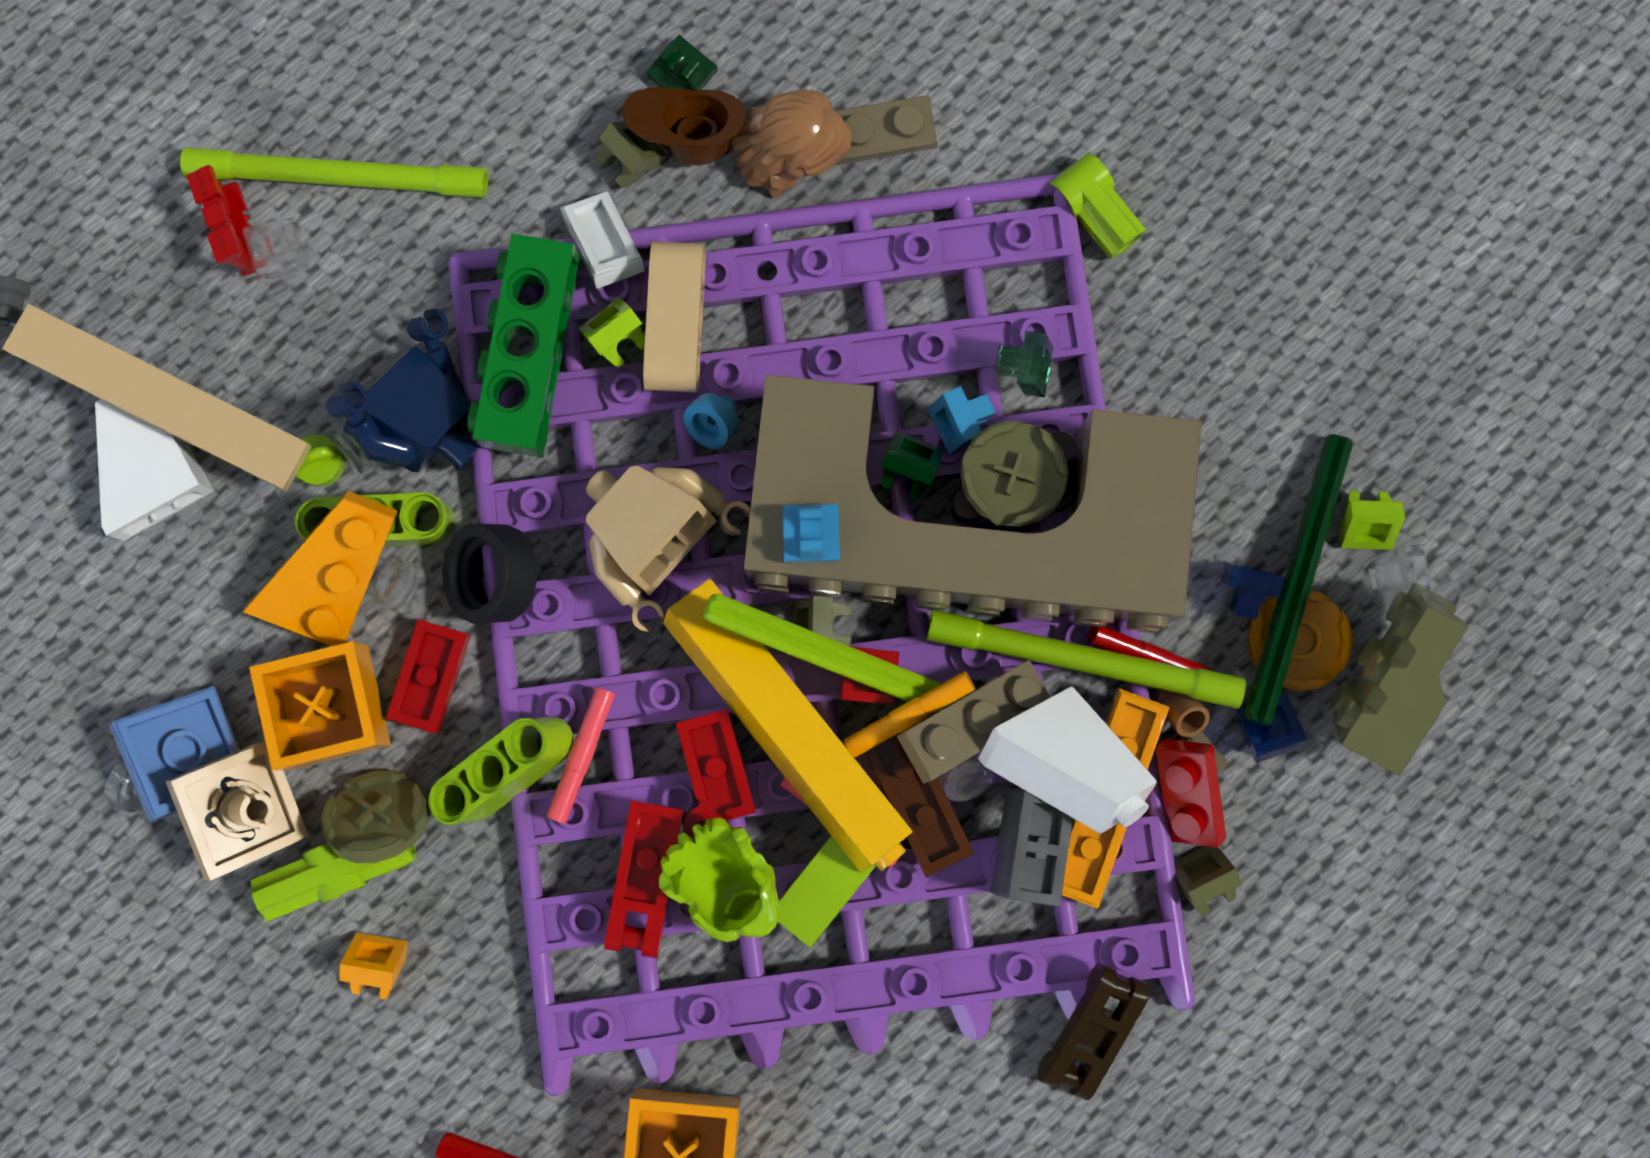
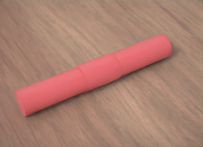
M598 687L595 688L578 735L574 739L564 765L565 768L546 815L547 818L560 823H567L616 694Z

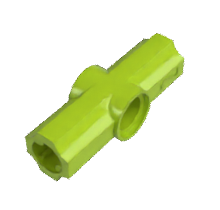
M326 843L302 854L304 858L280 866L250 880L252 886L251 895L257 911L262 914L266 922H269L320 901L322 904L339 898L344 893L367 886L365 882L410 865V863L418 860L415 845H412L398 856L377 863H354L338 857Z

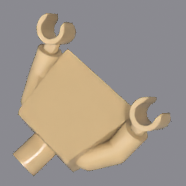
M638 465L629 467L619 479L604 470L596 473L586 487L587 495L597 503L589 511L585 519L588 526L594 532L589 541L594 572L622 606L628 604L633 609L632 621L635 627L645 632L650 631V629L639 618V611L642 607H653L662 619H664L665 613L664 608L657 600L644 599L641 596L642 589L649 596L715 524L717 520L711 513L715 512L719 515L721 529L730 535H738L741 531L728 522V511L738 510L745 517H750V507L746 503L741 501L726 502L723 499L724 493L691 469L656 467L649 472Z

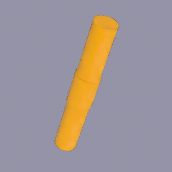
M963 671L843 740L844 745L851 755L856 758L976 690L967 672Z

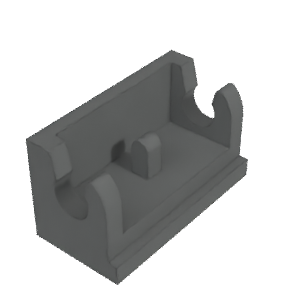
M1007 787L991 893L1007 899L1060 907L1073 818L1026 790Z

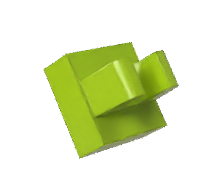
M619 297L578 328L599 355H603L616 367L624 364L622 357L617 352V345L621 340L631 339L640 350L644 349L645 336L640 327L642 322L631 307Z
M1351 490L1345 503L1343 520L1339 528L1340 547L1343 549L1392 550L1405 520L1403 503L1401 501H1392L1386 491H1379L1375 501L1360 500L1358 490Z

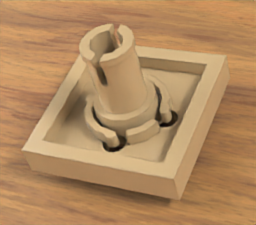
M265 740L165 781L204 880L211 881L309 837L284 771H272ZM225 777L232 779V781L224 783L225 787H233L227 792H224L220 786L221 781ZM210 812H214L218 816V818L209 817V822L214 827H208L205 823V817ZM246 837V838H250V839L247 840V841H244V840H242L241 838Z

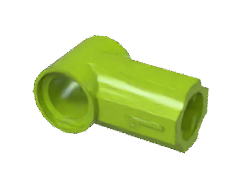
M1088 152L1049 182V185L1058 189L1066 198L1074 216L1077 217L1079 223L1109 260L1120 255L1146 232L1147 229L1114 190L1115 183L1110 172L1094 154Z

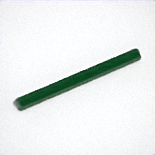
M1329 434L1326 436L1244 712V718L1257 725L1269 726L1274 718L1352 450L1353 442L1348 437Z

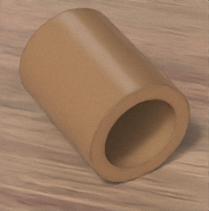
M1158 690L1155 702L1170 707L1166 719L1179 735L1193 737L1206 728L1210 715L1199 700H1194L1184 694Z

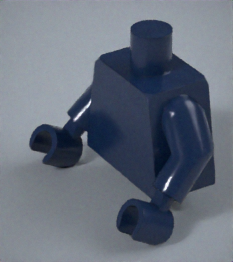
M439 309L425 310V320L422 317L412 318L407 325L409 336L415 341L424 342L425 346L421 350L416 346L411 349L368 391L358 382L339 385L338 392L341 395L329 398L326 409L334 418H347L343 431L353 437L365 457L370 461L404 467L411 472H420L438 454L458 471H462L479 450V447L459 432L469 414L471 405L465 398L446 343L439 342V338H442L447 332V318Z

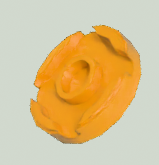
M1310 591L1282 688L1299 692L1321 688L1336 678L1349 662L1353 645L1350 621L1344 612L1340 611L1337 605L1331 602L1332 599L1322 592ZM1279 593L1264 601L1250 620L1247 644L1250 659L1256 668H1258Z

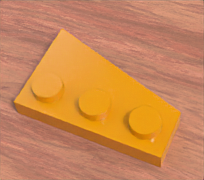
M347 491L292 556L282 564L268 583L251 599L243 613L329 646L346 643L398 510Z

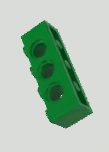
M511 233L509 248L501 249L497 263V278L502 280L499 300L492 299L487 316L488 330L493 331L489 350H482L478 362V380L483 381L480 401L474 400L472 402L468 415V431L473 432L472 439L482 448L544 457L580 264V256L573 243ZM538 285L544 288V295L536 304L523 305L520 303L521 293L527 287ZM523 335L535 338L534 347L528 354L524 356H513L510 354L511 345L516 338ZM519 385L525 388L524 399L519 405L513 408L501 406V396L508 387Z

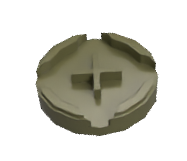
M1008 420L990 425L973 438L962 458L960 483L965 500L980 518L997 527L1019 529L1039 523L1056 509L1065 492L1069 469L1063 449L1049 432L1022 421Z
M389 770L372 771L356 776L344 783L345 790L340 792L336 798L334 794L329 797L324 804L320 817L322 832L327 845L338 857L354 863H377L396 857L414 845L426 830L430 811L422 786L416 780L415 783L408 780L406 775L401 772Z

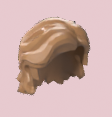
M801 89L787 93H778L768 100L765 105L751 107L748 113H746L743 129L736 137L731 139L730 145L734 153H740L735 161L737 167L742 168L740 174L741 177L746 178L745 183L749 187H764L772 197L781 196L782 191L793 188L797 179L824 173L845 157L851 146L852 132L849 125L832 109L831 100L825 94L814 90Z

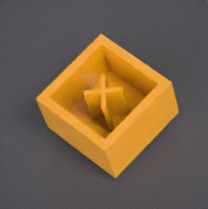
M351 641L249 667L272 771H293L391 746L369 645Z
M636 1088L629 1101L624 1158H736L742 1097Z

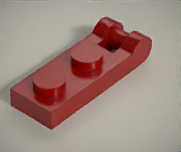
M631 800L604 949L621 952L622 947L642 950L641 956L658 959L669 897L659 887V876L662 873L661 859L667 855L666 851L671 845L678 844L677 836L682 831L685 809ZM629 911L648 914L645 929L627 926Z

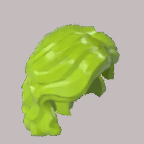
M714 817L713 819H706L704 827L699 824L692 827L694 838L685 833L679 834L677 836L678 844L671 845L666 851L667 855L661 859L660 889L669 898L680 904H688V911L693 923L717 940L730 942L737 940L740 936L763 937L768 935L776 927L779 920L780 907L775 884V873L773 867L767 864L764 856L753 849L751 837L747 834L744 827H731L725 819Z

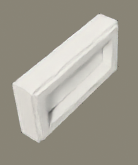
M608 191L560 208L563 221L576 243L579 254L596 289L645 272L642 258Z

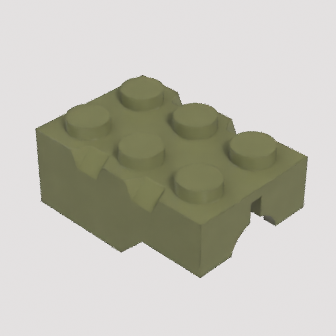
M1415 582L1407 594L1401 591L1394 598L1387 611L1386 620L1392 622L1385 636L1381 639L1374 636L1371 637L1359 656L1358 664L1365 667L1360 676L1353 683L1344 681L1336 691L1330 707L1335 710L1333 718L1341 745L1398 776L1401 775L1446 705L1438 674L1468 629L1464 620L1454 615L1456 607L1453 602Z

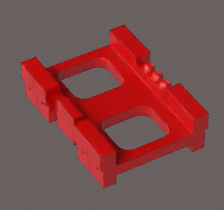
M210 165L187 174L195 203L198 205L203 204L204 208L201 210L206 225L209 229H212V232L208 233L207 237L216 263L223 264L227 262L239 268L242 276L268 268L259 240H252L255 236L254 232L249 231L252 225L246 223L249 217L244 215L243 212L248 211L239 183L235 181L224 185L217 181L214 169Z

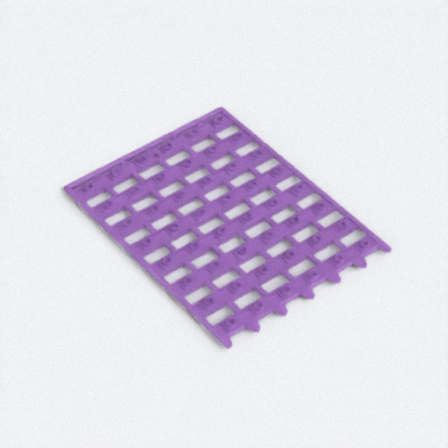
M1061 173L628 230L637 250L651 248L652 241L691 243L752 235L753 246L706 252L703 308L761 301L766 345L701 354L698 392L644 390V362L623 364L619 367L607 366L584 369L580 331L578 330L579 325L587 322L618 297L631 307L637 317L646 316L650 260L643 261L645 272L596 289L587 268L578 269L562 355L564 372L559 373L549 425V429L571 426L576 473L495 484L491 449L482 448L472 439L473 432L468 431L469 440L479 447V450L471 460L478 523L505 524L519 529L523 534L583 527L589 575L537 581L534 597L522 615L514 621L490 623L502 729L504 730L520 718L558 717L565 720L570 726L573 735H576L579 732L595 688L598 687L616 694L602 731L608 730L614 782L580 786L566 824L546 817L556 789L531 793V789L528 787L511 799L543 1083L547 1094L558 1096L567 1090L573 1060L577 1056L634 1049L646 1076L653 1082L663 1083L674 1073L680 1042L740 1035L751 1061L757 1067L767 1069L778 1061L784 1028L844 1020L856 1047L863 1053L874 1054L884 1045L889 1014L949 1006L962 1034L969 1039L979 1040L989 1030L994 1000L1054 992L1066 1018L1069 1020L1087 989V981L1092 969L1098 963L1114 968L1117 971V976L1126 980L1130 977L1140 980L1159 978L1170 1003L1176 1009L1189 1010L1194 1006L1195 994L1156 750H1154L1148 767L1149 773L1157 780L1155 787L1145 800L1149 808L1146 811V816H1141L1127 827L1110 875L1154 870L1162 917L1161 921L1079 932L1074 900L1062 895L1060 907L1054 906L1058 935L974 946L967 895L991 892L999 836L970 839L968 841L974 852L973 855L925 877L912 848H904L906 852L899 857L892 868L887 867L880 871L876 866L840 911L843 916L849 963L765 974L760 937L740 936L744 977L660 988L657 959L641 956L642 950L634 949L639 984L638 992L555 1002L550 951L604 944L614 888L543 897L537 845L620 834L621 844L623 845L631 800L685 809V820L686 815L692 809L699 806L689 772L635 779L628 727L687 720L724 709H729L732 720V713H734L696 665L622 675L616 625L633 623V609L628 604L622 606L594 572L589 541L594 532L588 526L585 519L586 515L597 503L587 495L586 487L590 479L600 471L606 470L619 479L631 466L596 469L591 424L672 413L678 459L639 464L638 466L649 472L656 467L691 469L724 493L723 499L726 502L741 501L747 505L751 504L757 449L698 457L697 442L688 433L684 425L683 415L686 408L698 396L704 393L728 396L733 399L735 404L763 401L766 375L875 386L881 432L869 434L866 472L870 488L883 487L882 477L884 468L881 465L896 431L945 450L933 480L960 476L962 458L967 451L965 449L949 456L935 425L902 429L895 383L977 373L980 396L988 395L996 412L995 415L987 418L988 421L980 425L982 431L990 425L1008 420L1022 421L1035 427L1038 426L1050 434L1056 432L1069 434L1074 439L1077 450L1078 429L1092 409L1106 410L1077 217L1074 216L1071 206L1061 192L1054 186L1049 185V182ZM1053 195V207L974 217L973 205ZM953 208L954 220L874 230L873 218ZM850 221L853 223L854 233L773 243L772 232ZM564 238V239H557V240H555V241L573 243L574 246H575V248H576V250H577V252H578V254H579L578 248H577L576 243H575V241H574L573 238ZM509 246L458 252L452 254L449 258L448 264L462 385L465 398L470 402V405L474 400L480 401L483 381H479L477 376L480 358L478 338L492 336L493 331L488 330L487 327L488 310L492 299L499 300L502 280L471 283L470 272L497 268L501 249H508ZM1063 261L1069 305L989 316L982 271ZM761 265H773L777 270L776 276L769 281L760 279L757 271ZM962 274L969 319L888 329L882 291L883 284ZM538 285L527 287L521 293L520 303L523 305L536 304L543 297L544 288ZM862 288L868 332L787 343L781 298ZM1078 359L1084 405L1003 416L997 370ZM519 385L508 387L501 396V406L513 408L519 405L524 399L525 388ZM1076 452L1069 462L1076 461ZM899 475L895 478L890 488L893 514L906 520L915 521L912 499L909 498L911 492L909 483L913 482L909 477ZM1069 511L1050 513L1039 523L1019 529L997 527L988 521L956 526L1019 533H1041L1063 524ZM708 531L690 550L691 561L679 562L650 596L643 589L640 593L644 599L657 600L664 608L665 615L669 607L709 578H711L724 596L751 607L792 602L797 599L810 597L809 587L789 585L788 593H771L757 590L755 581H748L745 574V554L711 558ZM486 543L482 546L487 600L489 601L496 586L497 562L491 547ZM842 591L841 595L859 592ZM906 597L905 605L910 636L849 645L850 647L900 652L898 666L939 683H944L963 671L967 672L972 681L993 679L1027 661L1026 659L985 650H968L927 641L929 629L927 609L915 607L916 598ZM644 606L639 611L641 621L662 619L656 609L651 606ZM1011 609V623L994 625L1106 650L1088 642L1087 638L1091 627L1073 624L1074 615L1053 617L1051 622L1021 619V610ZM1114 620L1113 623H1106V627L1141 640L1140 632L1126 630L1127 621ZM595 628L601 678L527 688L518 687L513 639ZM786 653L773 654L772 656L810 703H814L815 710L840 740L835 700L839 699L841 675ZM1030 661L1041 681V672L1066 669ZM1126 682L1128 692L1150 700L1148 686ZM1108 715L1099 717L1105 722ZM538 732L537 740L542 739L540 732ZM982 751L938 777L954 812L955 805L952 789L1010 782L986 768L978 758ZM866 752L857 756L855 760L887 798ZM772 760L744 764L756 813L730 819L726 822L731 827H744L747 832L745 817L810 808L780 786L785 777ZM810 861L772 866L775 873L778 900L781 899ZM669 898L663 936L703 931L693 923L688 911V904H680ZM946 898L953 949L874 960L869 959L863 909ZM629 911L627 926L645 929L648 914Z

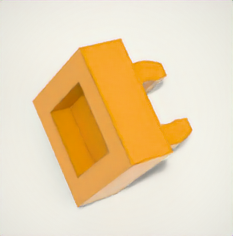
M356 932L340 962L339 981L349 982L351 992L356 995L360 994L364 985L380 988V999L386 1000L405 963L408 941Z

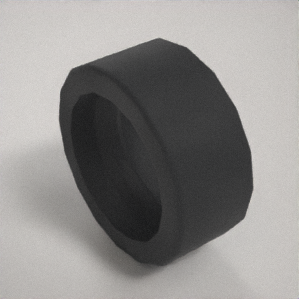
M478 523L466 525L458 531L445 551L442 566L443 589L448 604L458 617L470 623L510 622L522 615L534 597L537 583L536 557L531 543L519 529L505 524ZM486 543L491 547L497 562L496 586L489 601L482 585V546Z

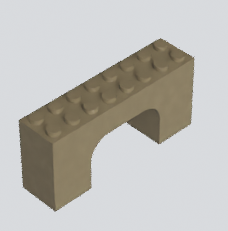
M774 375L765 376L744 571L748 581H755L757 590L771 593H788L789 585L809 587L810 596L833 597V599H841L842 591L863 593V602L893 605L896 596L916 598L915 607L930 610H947L950 602L969 604L968 613L986 616H1000V611H1004L1005 608L1021 610V619L1051 622L1053 617H1059V614L1074 615L1073 624L1088 627H1106V623L1121 620L1127 621L1126 630L1144 633H1158L1159 629H1168L1169 623L1185 617L1202 421L1092 409L1078 429L1072 502L1065 522L1052 530L1041 533L1009 532L910 521L892 514L878 502L869 486L866 472L874 386ZM839 504L840 562L784 563L783 505Z

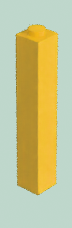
M709 578L669 607L663 624L784 777L788 779L799 796L860 873L864 872L874 863L880 871H883L906 852L900 842L913 831L767 648L759 642L706 622L703 619L704 608L712 594L723 595L711 578Z

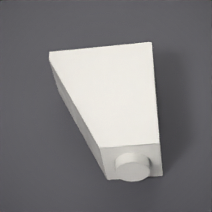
M101 399L95 402L101 527L106 536L125 541L214 492L187 442Z
M1073 686L995 727L978 758L986 768L1100 834L1118 823H1121L1123 827H1128L1137 821L1149 808L1145 800L1157 783V780Z

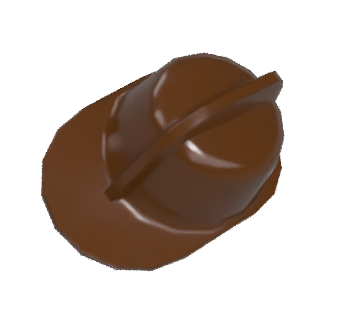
M668 87L646 88L634 92L625 100L622 109L624 122L635 135L646 141L660 144L677 161L696 166L710 164L720 159L723 155H727L730 151L731 139L736 137L743 129L746 120L743 104L734 95L720 90H688Z

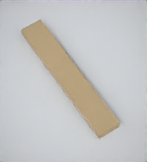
M29 303L2 347L9 354L285 492L288 491L312 447L307 442Z

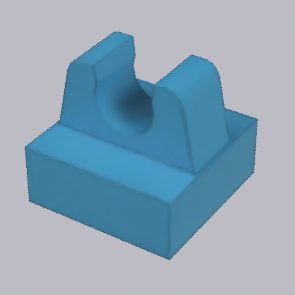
M961 386L943 393L928 408L949 456L967 449L973 438L982 432L980 425L986 423L988 417L996 414L987 394L967 400Z
M839 504L783 505L784 563L840 562Z

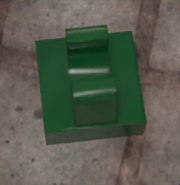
M678 35L660 53L658 59L646 72L648 78L659 87L702 90L718 72L716 64L681 35Z
M896 431L881 465L884 468L882 486L890 490L895 478L899 475H904L913 482L909 498L919 499L927 486H931L945 450Z

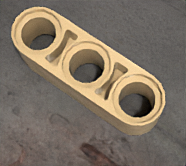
M652 241L643 364L644 390L698 392L706 270V248L704 243Z

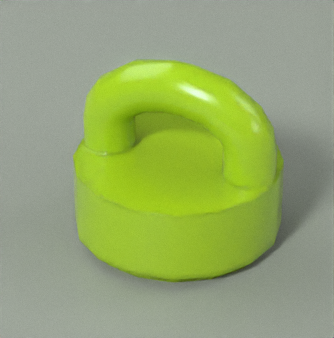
M319 434L309 435L301 439L312 447L296 476L303 482L316 487L328 486L338 480L344 471L346 462L344 452L339 444L329 437Z

